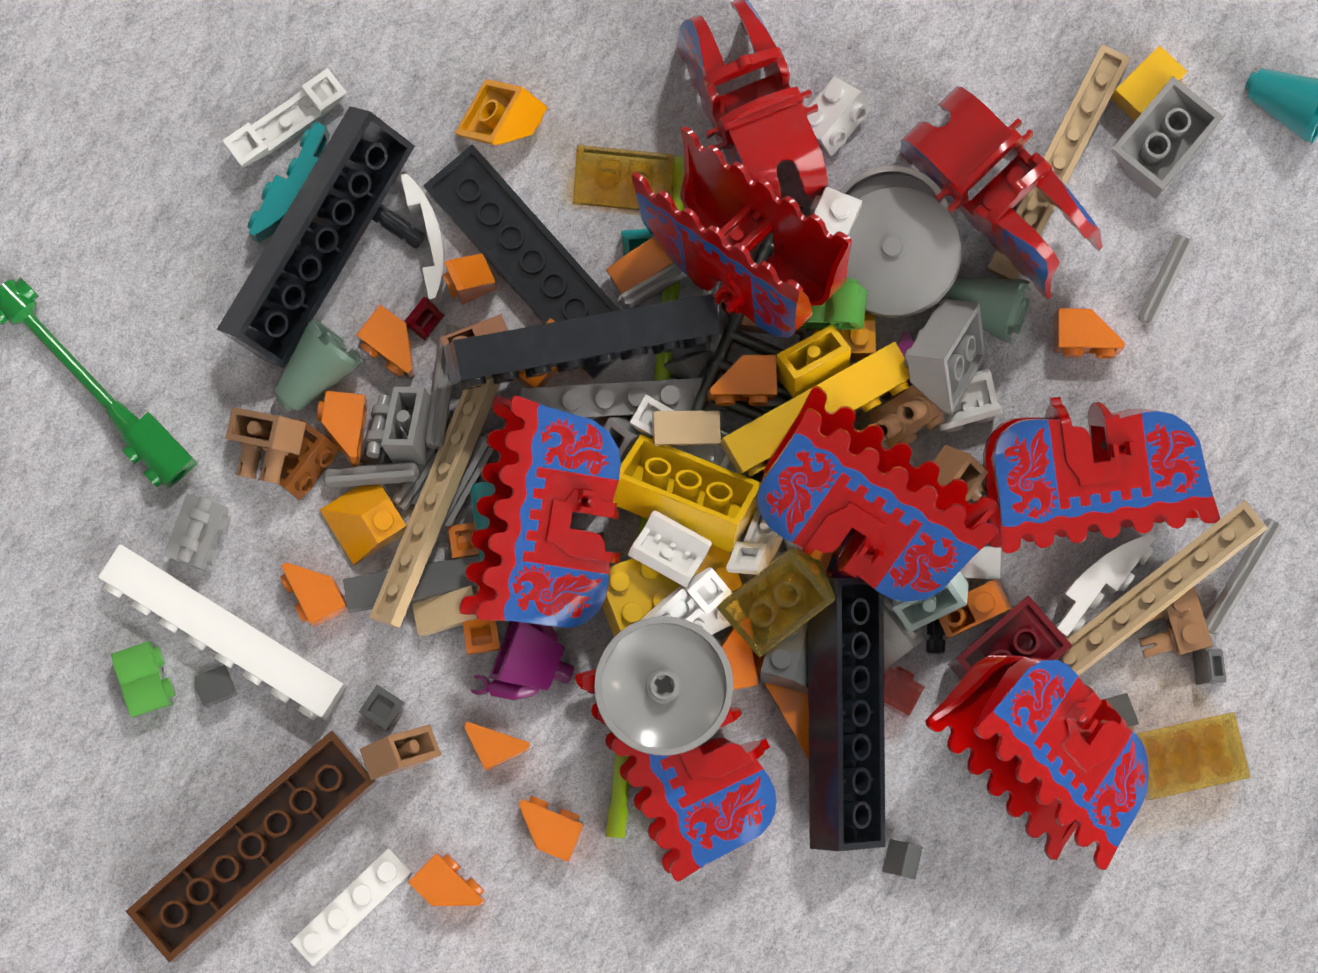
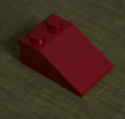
M1028 595L947 665L962 680L975 663L989 655H1015L1057 660L1073 645Z

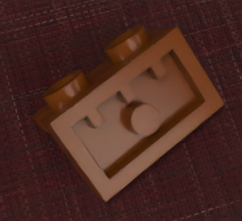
M306 423L299 455L289 453V456L285 455L280 476V486L295 498L301 500L313 488L314 483L325 469L332 464L340 450L325 435Z

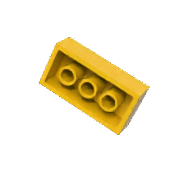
M640 434L621 464L613 503H617L618 507L649 519L654 510L710 540L711 545L732 553L736 542L739 541L756 511L761 482L674 447L653 446V439Z
M711 545L695 575L711 567L730 590L734 591L743 587L738 573H731L726 569L731 557L730 552ZM634 558L609 567L608 590L602 608L613 636L615 637L629 625L640 621L664 598L680 587L681 584Z

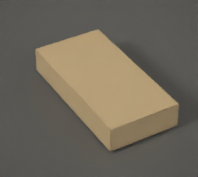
M653 411L652 413L653 446L721 444L720 411Z
M471 585L412 603L418 635L424 637L463 625L462 622L477 619L476 615H465L459 612L461 599L465 596L475 595L477 593L476 587Z

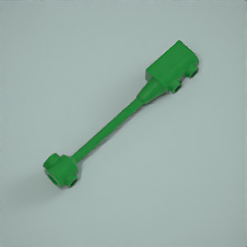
M21 277L17 281L10 279L0 285V323L2 325L7 321L12 325L24 323L106 409L107 415L122 437V442L126 445L122 452L134 464L140 460L148 468L144 475L157 488L161 484L166 488H170L198 464L153 415L147 412L139 419L125 405L115 401L34 315L37 305L35 300L39 295Z

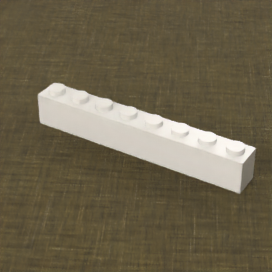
M119 544L98 578L106 582L103 587L105 590L118 598H121L123 593L134 600L131 604L132 607L147 616L150 611L162 617L158 622L159 624L176 633L178 628L189 634L186 641L202 651L206 646L217 652L214 657L216 660L229 668L234 663L245 669L242 676L258 686L261 681L273 687L270 691L272 695L285 703L290 698L300 704L298 711L314 721L317 716L326 720L347 687L339 680Z

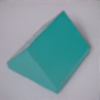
M648 229L621 231L623 256L652 238Z

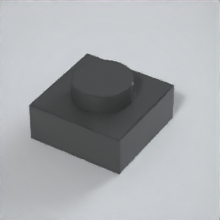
M376 685L359 710V713L388 731L405 705V702L379 685Z

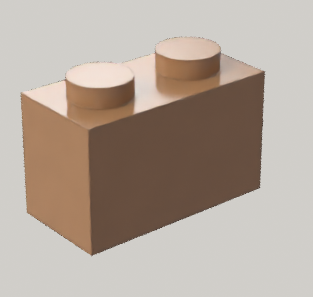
M430 724L386 736L359 749L371 780L415 768L442 756Z

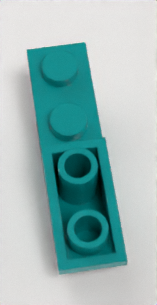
M314 122L311 130H305L300 141L302 150L298 158H293L286 172V175L289 176L288 179L275 175L272 183L269 181L266 183L261 195V199L264 201L259 211L255 210L252 213L247 226L250 229L249 234L254 241L260 243L276 231L324 150L330 137L326 126Z

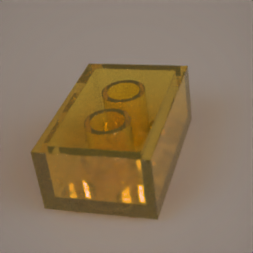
M1235 712L1136 733L1145 747L1148 759L1149 777L1145 801L1251 778Z

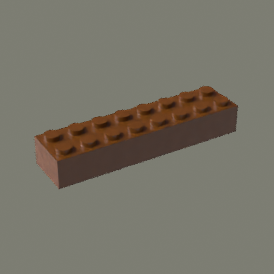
M331 730L128 908L126 913L169 963L176 962L374 788L379 781L377 779H370L364 763L337 732Z

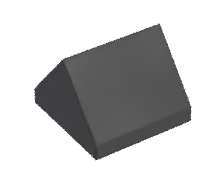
M1205 649L1192 652L1196 685L1226 682L1222 649Z
M890 839L883 872L915 880L923 847Z

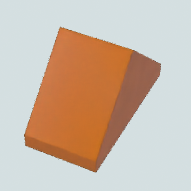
M466 721L464 728L486 771L529 751L531 747L530 742Z

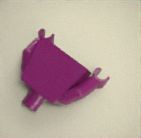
M510 621L489 677L483 675H475L473 677L483 680V689L481 691L470 690L476 695H485L490 692L491 696L512 701L535 696L540 689L548 691L553 679L567 684L573 676L574 666L560 661L564 652V646L558 643V634L552 626Z

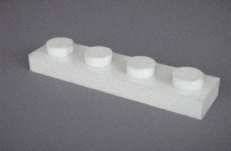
M388 848L290 942L312 966H315L398 887L412 871Z

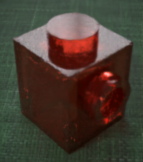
M897 666L895 670L888 668L884 674V706L907 718L910 716L925 686L913 680L915 675L902 667Z

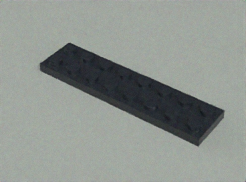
M473 144L423 185L427 193L474 246L483 253L489 263L543 324H546L550 318L558 322L620 310ZM616 360L590 367L589 361H585L582 368L594 380Z

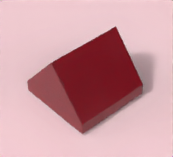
M423 297L404 322L408 329L425 341L445 315L426 297Z

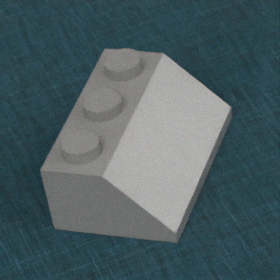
M1173 76L1114 145L1111 151L1129 178L1156 199L1217 127L1224 116Z
M942 298L935 311L930 313L929 320L924 328L919 330L916 341L911 348L907 349L904 363L905 367L909 369L910 382L945 413L952 414L986 357L979 303Z

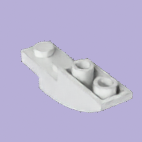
M1149 534L1117 547L1098 559L1071 583L1061 596L1071 606L1056 625L1065 637L1069 634H1075L1082 628L1086 622L1082 616L1088 607L1094 610L1105 596L1101 591L1102 588L1113 594L1118 589L1124 591L1135 577L1131 573L1138 562L1143 565L1154 551L1150 547L1155 539L1152 535Z

